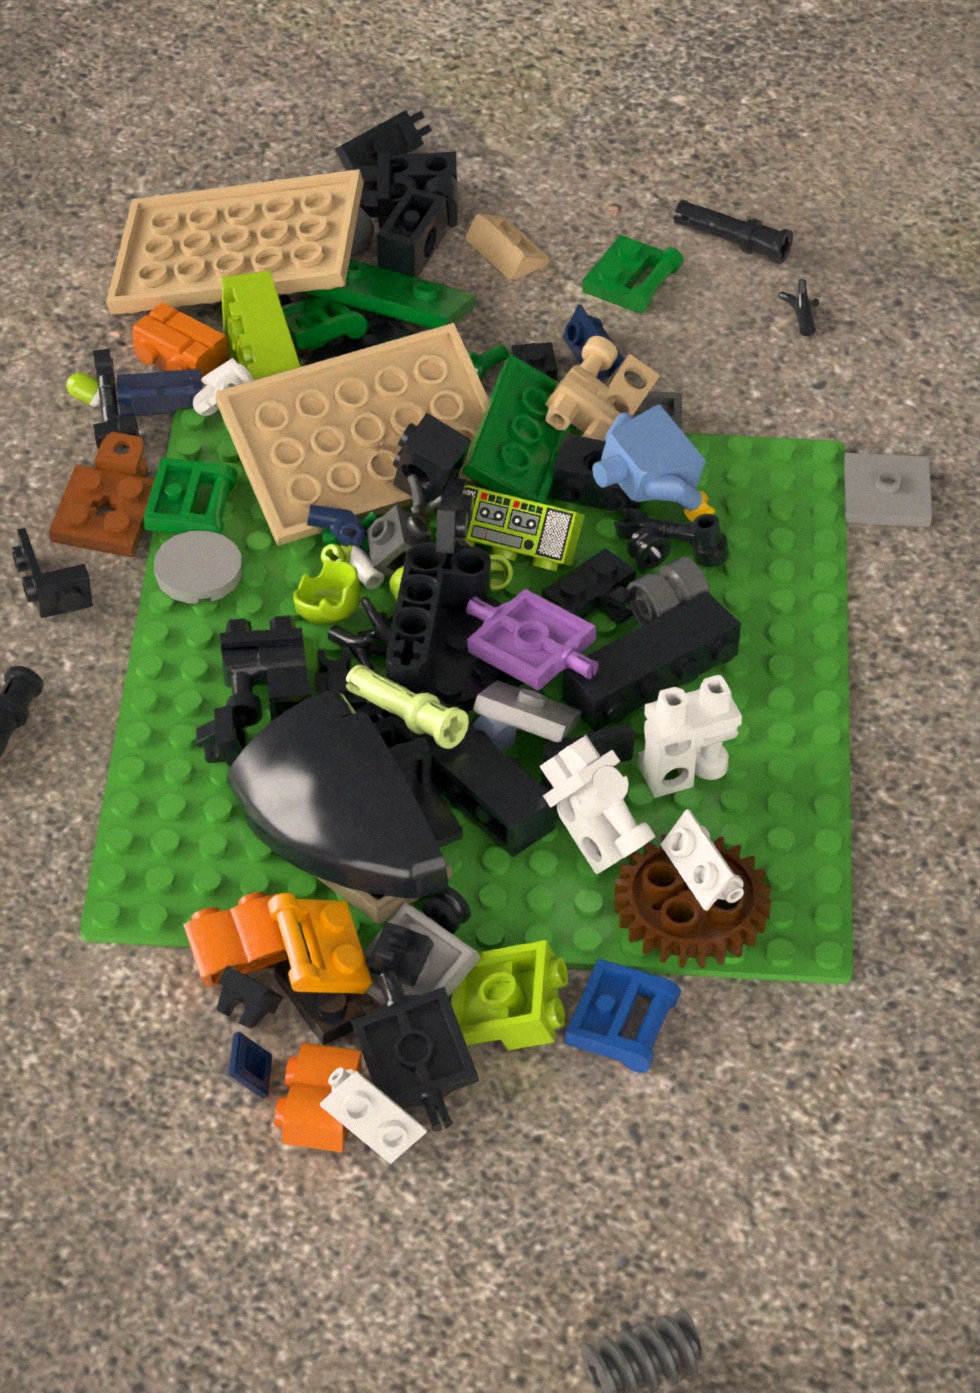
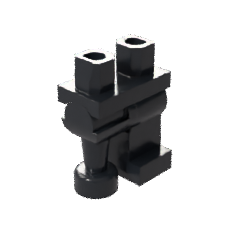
M290 615L275 616L269 621L270 630L252 631L251 622L245 618L230 619L227 622L226 632L220 633L223 681L225 686L232 689L233 694L227 699L225 706L232 704L245 728L258 724L263 717L262 703L260 698L253 694V686L268 685L270 722L284 713L277 708L276 705L278 703L302 702L311 698L302 627L296 628L293 617Z

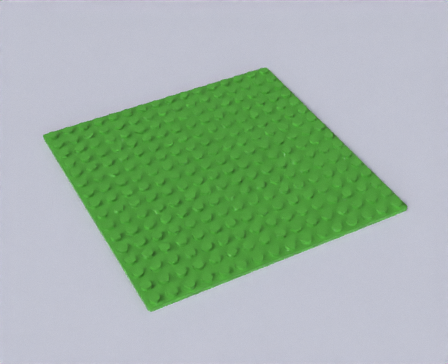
M179 408L174 412L166 458L227 464L234 467L238 473L235 487L229 491L221 521L224 524L222 535L234 542L242 555V578L236 588L222 599L211 602V597L199 599V603H185L172 599L161 591L154 574L155 554L161 545L173 536L178 535V533L152 532L80 925L81 938L87 942L190 948L184 924L192 921L191 916L194 913L209 907H218L220 911L232 909L238 906L239 899L254 892H265L266 896L292 893L296 896V899L347 901L321 882L316 876L295 867L274 853L256 837L246 823L244 809L226 781L230 767L227 762H206L204 747L198 748L196 745V729L214 720V709L225 706L227 699L233 695L232 689L225 686L223 681L220 633L226 632L227 622L230 619L245 618L251 622L252 631L270 630L269 621L275 616H292L296 628L302 627L311 697L317 695L315 673H319L317 669L318 649H324L325 657L328 660L337 661L342 658V647L328 640L330 628L338 624L357 635L361 631L373 630L374 626L361 602L357 611L348 619L332 625L312 623L296 612L293 593L299 588L302 576L306 573L309 577L314 578L319 576L323 569L321 552L324 548L322 533L277 546L220 410L218 409L210 416H202L194 408ZM571 427L569 434L582 436L583 432L578 428ZM684 433L706 460L696 490L699 492L704 491L707 494V504L715 508L716 512L713 515L718 517L721 533L726 536L728 542V559L723 564L715 567L699 565L695 561L693 547L690 546V542L670 538L668 540L671 543V552L666 560L653 569L645 570L640 568L636 563V559L632 558L627 552L629 539H621L616 535L614 522L624 523L622 513L552 499V481L544 504L585 515L572 566L559 563L558 571L556 572L533 566V556L517 553L516 561L507 559L513 569L511 582L501 591L491 592L490 596L501 604L510 602L524 589L542 597L543 589L605 548L636 569V579L648 573L657 576L660 567L680 557H687L699 566L708 582L711 595L741 623L738 655L734 656L728 663L717 665L699 675L693 682L683 684L677 688L683 689L685 693L700 689L705 678L721 675L728 685L732 699L742 715L741 726L737 728L739 732L737 737L722 743V746L729 755L726 774L715 780L702 779L695 774L694 786L692 788L654 798L637 766L638 752L645 751L644 725L645 721L648 720L644 714L645 705L627 714L620 722L611 723L603 728L631 724L635 731L633 758L629 761L618 763L613 767L623 777L627 776L629 785L623 800L636 824L647 823L656 836L649 842L659 848L661 846V835L665 834L667 836L686 809L690 810L699 824L707 828L710 833L709 838L713 843L721 836L724 837L723 848L726 850L739 844L741 846L740 859L754 856L756 858L754 870H765V884L771 885L770 917L766 920L765 932L757 933L756 945L752 947L743 944L742 956L739 958L726 951L725 962L722 965L713 956L706 957L705 968L699 967L696 958H689L687 964L684 967H680L678 956L671 955L667 961L662 963L660 962L661 950L656 948L652 952L644 954L642 953L643 939L629 942V928H620L619 914L614 913L615 880L619 879L620 866L629 865L630 855L596 875L560 819L556 805L555 829L515 857H512L441 795L463 828V838L461 840L440 847L444 860L451 865L452 877L448 879V885L464 897L471 910L469 920L464 924H459V929L453 935L473 948L477 953L547 940L557 958L564 960L567 969L593 970L599 958L654 974L833 984L849 983L853 975L847 540L844 497L845 445L840 441ZM201 484L194 509L195 514L206 513L213 487L211 484ZM480 484V485L473 486V487H477V488H481V489H485V490L492 491V490L486 488L485 486H483V485H481V484ZM654 499L640 502L638 511L648 515L649 518L693 524L685 515L684 507L677 502ZM413 505L402 508L413 515L411 512ZM438 511L433 512L429 524L431 542L436 543ZM386 513L381 514V515H378V516H377V519H378V518H381V517L384 516ZM476 542L475 547L483 549L490 556L492 546ZM361 545L358 546L369 556L368 549ZM491 573V579L503 580V573ZM384 574L382 584L373 590L367 589L359 580L361 598L368 596L379 613L385 612L387 614L388 622L392 625L396 602L390 591L389 582L391 578ZM628 603L624 606L630 610ZM596 609L583 618V620L596 626V640L581 654L587 656L641 626L637 623L634 616L620 625L616 624L604 612ZM373 640L372 642L373 644L387 647V645L381 641ZM351 653V662L353 668L356 665H360V662ZM370 655L374 672L386 677V656ZM560 671L539 691L527 684L518 687L535 691L548 699L569 706L562 699L563 671ZM268 685L253 686V694L258 696L262 703L263 717L258 724L246 727L248 744L270 723ZM282 702L276 706L279 710L285 712L301 702ZM475 710L466 712L469 724L473 726V723L481 714L475 713ZM580 718L578 726L565 738H573L594 731ZM516 728L515 743L503 751L506 756L514 757L527 774L538 783H541V773L543 771L540 766L543 764L544 745L555 741ZM677 768L668 772L663 780L677 778L680 775ZM644 845L634 852L643 855ZM434 893L421 897L410 905L424 914L423 903L429 897H434ZM347 901L359 942L364 952L384 928L386 922L388 923L393 916L378 925ZM298 922V923H299L300 930H301V933H302V937H303V940H304V943H305L306 950L308 951V947H307V944H306V940H305V937H304V934H303V930H302L301 924H300V922Z

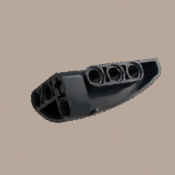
M334 690L325 691L288 709L261 730L242 750L230 767L226 781L244 809L248 827L274 853L295 867L346 888L405 899L421 898L449 887L446 864L441 850L403 773L369 716L364 712L356 713L342 693Z

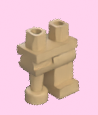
M593 336L588 339L581 352L584 361L580 366L574 365L545 403L549 408L545 420L557 430L564 431L571 423L583 432L582 437L605 441V435L620 413H629L633 416L660 375L629 353L611 375L608 382L604 384L596 377L599 371H605L612 366L618 356V351L610 340L601 336ZM627 371L637 373L642 378L644 385L639 388L625 378L624 373Z

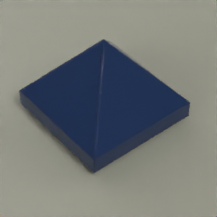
M238 1031L233 1034L226 1077L261 1098L267 1097L269 1094L272 1054Z

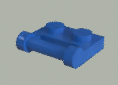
M598 958L566 1030L565 1044L621 1061L632 1071L646 1072L649 1070L655 1055L652 1048L668 1010L676 1006L681 989L675 982L669 979ZM639 995L649 998L651 1003L634 1041L621 1036Z

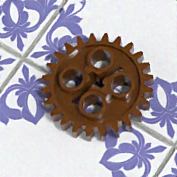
M665 834L661 835V843L666 838ZM720 836L715 840L713 844L730 869L743 880L744 885L742 889L744 894L738 901L733 903L717 899L710 909L706 911L662 846L657 848L650 842L646 843L643 855L636 852L631 853L629 865L620 866L619 879L615 880L614 913L619 914V927L629 928L628 940L630 943L643 939L642 953L648 954L656 948L661 950L660 962L662 963L667 961L671 955L678 956L680 967H684L689 958H696L699 967L705 968L706 957L713 956L720 965L725 962L726 951H729L738 958L741 957L743 944L754 947L756 945L757 933L765 932L766 920L770 917L771 885L765 884L766 872L764 869L754 870L756 858L749 856L740 859L741 846L739 844L726 850L723 848L724 837Z

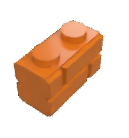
M163 302L152 309L149 316L145 315L133 326L134 354L145 365L153 364L166 372L201 369L202 378L229 360L228 337Z

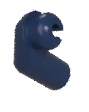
M310 504L307 526L329 529L345 547H358L364 542L366 537L365 529L351 510Z

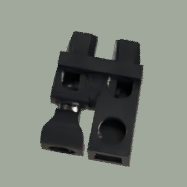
M456 152L401 154L390 158V153H378V165L356 167V170L360 169L364 181L359 207L370 218H378L379 230L383 227L409 187L446 197L448 225L451 228L457 226L458 181Z

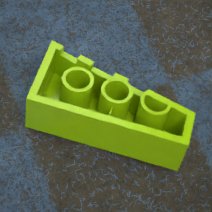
M270 270L221 277L223 334L228 337L229 360L233 358L237 364L243 365L251 373L254 380L303 367L299 364Z

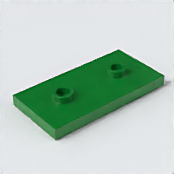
M351 259L349 260L345 286L328 290L302 291L303 293L431 329L451 323L455 324L475 307L477 295Z
M510 354L503 363L462 474L493 492L544 504L553 481L554 464L566 433L569 434L572 427L570 423L565 431L557 430L545 420L549 410L545 403L559 382Z

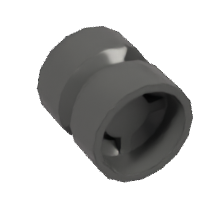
M680 557L660 567L657 576L648 573L630 582L627 586V590L633 595V600L628 602V605L640 626L655 620L705 592L711 594L705 575L699 566L687 557Z

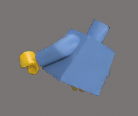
M660 404L636 417L629 413H620L605 435L606 444L601 457L602 461L594 463L592 469L594 479L600 487L604 488L618 483L628 497L635 502L652 499L677 502L684 507V513L692 523L700 515L714 514L716 512L715 508L707 504V494L704 491L699 492L696 490L706 460Z

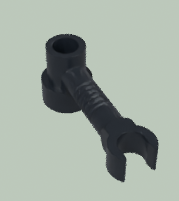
M110 348L93 351L102 422L93 424L97 449L100 448L103 439L111 432L139 436L135 413L118 414L114 381L115 372ZM122 445L123 449L129 448L128 446Z
M635 508L622 509L624 523L614 522L616 535L621 539H630L639 529L654 525L668 539L688 541L690 546L693 547L695 561L704 567L721 565L729 557L727 538L721 533L718 517L713 514L700 515L695 518L693 524L649 518L648 515L640 513Z

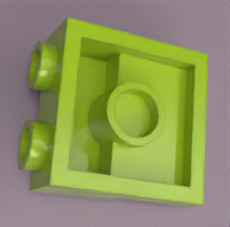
M547 940L478 952L481 959L452 992L451 1005L466 1045L502 1040L509 1051L555 1043L556 1028L565 1025L564 1006L560 998H558V988L566 987L568 984V972L564 960L557 958Z

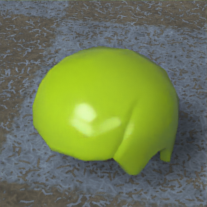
M327 561L323 564V569L319 576L311 578L305 573L302 576L299 588L293 593L296 612L306 620L318 625H332L348 619L357 611L361 600L357 568L345 561Z

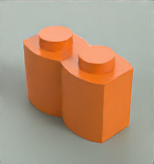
M254 892L239 899L238 906L232 909L220 911L218 907L205 908L194 913L191 916L192 921L184 924L186 936L204 988L220 985L218 981L227 965L244 974L272 968L289 960L278 921H274L271 918L267 904L277 894L266 896L265 892Z
M302 1043L298 1057H289L285 1074V1086L290 1087L287 1097L279 1096L274 1118L275 1127L282 1128L283 1144L343 1153L349 1129L320 1106V1102L332 1093V1086L328 1083V1080L336 1069L343 1068L345 1071L352 1069L354 1072L357 1070L362 1074V1051Z

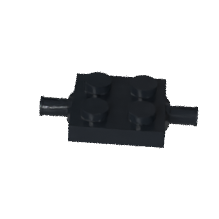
M388 971L393 990L389 987L385 973H382L378 976L377 981L380 984L386 1003L375 1012L351 1021L372 1082L402 1109L424 1105L432 1125V1130L441 1131L442 1128L436 1114L437 1111L440 1113L445 1129L453 1124L443 1098L452 1091L479 1082L477 1071L445 987L422 995L405 996L397 971Z

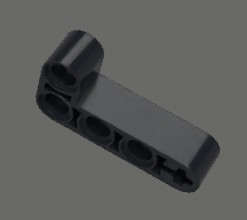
M421 542L409 548L405 558L386 651V678L415 694L426 692L443 604L467 606L469 601L473 600V597H478L484 602L489 599L491 594V557L486 551L478 547L456 545L454 554L436 552V543Z

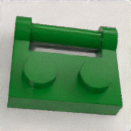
M620 235L585 276L582 292L631 311L642 313L650 306L652 295L669 274L676 273L683 265V256L675 248L668 247L661 250ZM649 267L654 268L640 286L633 287Z
M312 296L281 306L292 342L298 349H317L326 344L327 340L345 334L353 339L360 338L366 333L368 328L366 319L360 313L352 312L346 304L321 297Z
M161 457L143 517L144 529L178 534L188 531H211L222 534L224 524L221 520L229 491L236 484L237 471L234 467L227 464ZM201 484H211L213 487L206 513L195 514L194 509Z

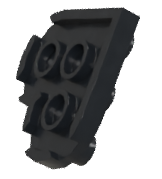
M491 596L486 601V603L493 607L502 605ZM443 604L428 687L425 693L433 692L446 704H452L454 707H459V709L468 712L473 710L477 695L497 680L515 687L525 684L469 653L467 639L482 627L484 622L467 614V606Z

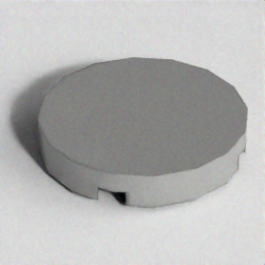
M188 531L173 536L161 545L155 554L154 574L160 590L172 599L185 603H199V599L211 597L212 602L222 599L238 585L242 578V555L236 544L222 534L211 531Z

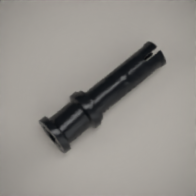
M684 199L678 203L675 209V213L681 214V216H674L675 224L739 244V248L744 253L752 254L756 252L771 257L773 263L782 264L791 250L793 232L789 229L779 231L764 226L763 222L756 218L749 219L746 222L690 203Z
M11 666L4 674L5 684L0 692V758L13 731L23 726L29 718L28 708L33 698L38 697L44 688L42 678L36 672L24 666Z

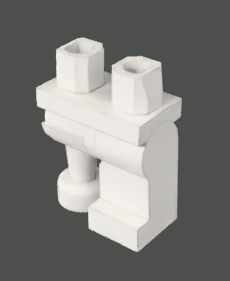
M721 675L705 678L700 689L685 693L683 689L677 687L661 690L658 701L645 704L644 714L648 719L644 725L645 751L638 752L637 766L654 798L692 788L694 786L695 774L706 780L719 779L726 774L729 755L722 746V743L737 737L739 733L737 728L741 726L742 715L732 699L728 685ZM677 768L680 774L677 778L663 780L668 772Z
M585 735L542 764L540 768L554 787L543 797L550 807L557 804L560 819L597 875L622 858L630 855L656 836L647 823L636 824L623 800L627 794L629 782L627 776L623 777L613 767L620 762L614 751L611 750L600 757L587 735Z

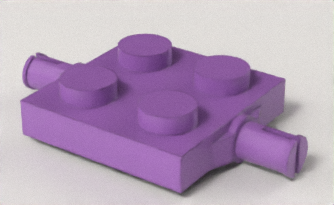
M524 589L510 602L499 607H493L478 597H473V600H470L467 604V614L484 622L482 627L467 639L468 652L539 691L560 671L567 668L576 671L587 679H591L596 674L599 667L598 662L581 654L596 640L595 625L527 589Z

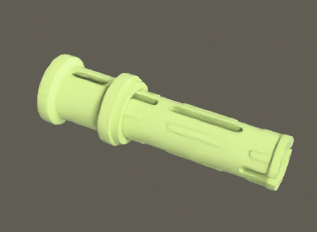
M361 664L353 667L346 677V681L351 682L346 685L349 692L361 696L390 713L405 720L409 730L417 734L426 733L434 737L437 745L443 748L450 749L461 742L467 732L469 721L466 712L457 707L447 708L441 705L439 699L430 693L415 694Z

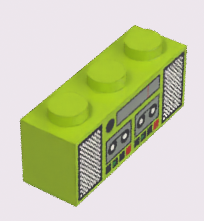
M467 485L466 495H474L472 521L468 522L466 538L462 539L470 546L475 547L476 542L492 546L490 555H500L516 561L517 553L533 556V566L556 572L558 571L559 563L572 566L585 515Z

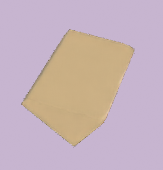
M476 214L465 238L471 246L509 280L519 279L548 265L550 262L548 255L503 216Z

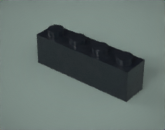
M705 592L587 655L586 657L597 661L599 664L596 674L591 679L585 678V676L570 668L563 670L562 699L570 707L582 711L580 718L594 732L611 723H618L627 714L645 704L658 701L661 690L689 684L706 671L731 661L734 656L738 655L741 623L711 594Z
M433 692L430 693L439 699L441 705L447 708L454 707L452 704H446ZM395 715L390 718V748L397 744L407 743L423 737L431 748V780L439 793L509 855L515 857L555 829L556 805L550 807L543 795L550 791V788L543 783H538L527 774L514 757L506 756L499 750L484 731L476 730L472 725L468 724L467 732L461 742L453 748L446 749L437 745L434 737L426 733L417 734L409 730L405 720Z

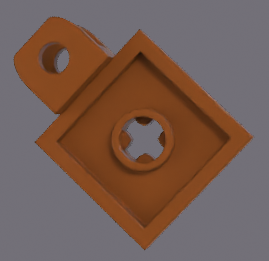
M111 432L103 439L95 458L96 468L75 465L49 530L51 542L134 558L144 532L143 517L155 480L147 478L148 467L146 459L143 458L144 444L141 437ZM121 445L130 448L125 454L114 452L115 448ZM101 506H111V508L115 509L114 511H106L104 516H99L97 513V508Z

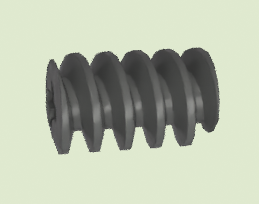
M679 1309L675 1313L674 1320L670 1316L663 1315L656 1319L655 1326L648 1322L639 1324L636 1327L635 1334L628 1329L621 1330L617 1333L615 1341L608 1336H604L597 1341L596 1349L588 1343L583 1344L581 1347V1355L587 1375L598 1393H619L618 1389L622 1387L627 1393H639L638 1381L641 1380L654 1393L659 1390L658 1374L660 1373L664 1374L672 1386L679 1382L677 1368L679 1366H683L687 1374L691 1378H695L698 1376L697 1360L701 1358L702 1351L696 1326L692 1317L684 1309Z

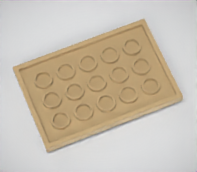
M360 169L132 199L106 300L110 314H133L140 311H148L154 309L161 302L173 308L221 302V277L270 270L277 295L318 289L328 290L345 286L364 183Z
M454 323L216 391L215 398L277 546L322 533V529H327L307 526L310 504L351 510L359 521L366 518L371 512H375L378 516L387 513L395 505L401 508L413 505V498L393 485L397 468L393 466V462L402 448L398 445V442L410 423L418 425L425 414L429 413L471 439L468 450L469 454L489 402L488 396ZM461 474L460 478L467 479V485H480V483L468 476Z

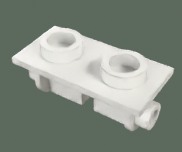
M231 358L201 378L206 387L195 395L193 399L194 409L202 416L212 415L219 409L215 400L216 391L254 381L251 373L243 365L237 364Z
M686 809L660 845L704 910L708 911L717 899L727 900L729 903L738 901L744 894L742 889L744 885L743 880L730 869L710 840V833L707 828L701 826L693 813Z
M338 1068L329 1077L328 1083L332 1086V1093L320 1102V1106L390 1164L427 1132L423 1125L357 1070L354 1072L352 1069L345 1071L343 1068Z

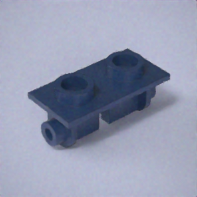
M578 305L562 337L581 365L584 361L581 352L589 338L601 336L611 342L612 340L604 330L601 320L589 316L583 306ZM618 351V356L612 366L605 371H599L596 378L603 382L605 377H611L625 357Z
M201 369L117 375L120 415L135 413L136 416L170 414L179 408H194L193 399L202 390Z

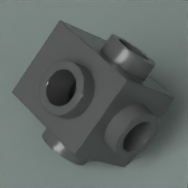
M397 505L384 516L375 520L366 530L370 549L369 556L372 560L373 568L390 578L397 569L404 566L409 548L421 542H431V530L428 523L420 515H412Z

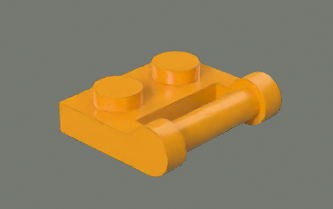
M281 893L268 901L267 904L271 918L274 921H278L292 968L288 975L294 991L365 993L372 984V980L347 901L296 899V896L292 893ZM298 922L301 924L312 963H310Z

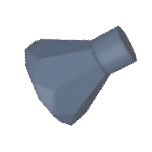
M481 715L473 723V727L476 730L484 731L492 743L502 752L515 743L516 727L484 715Z

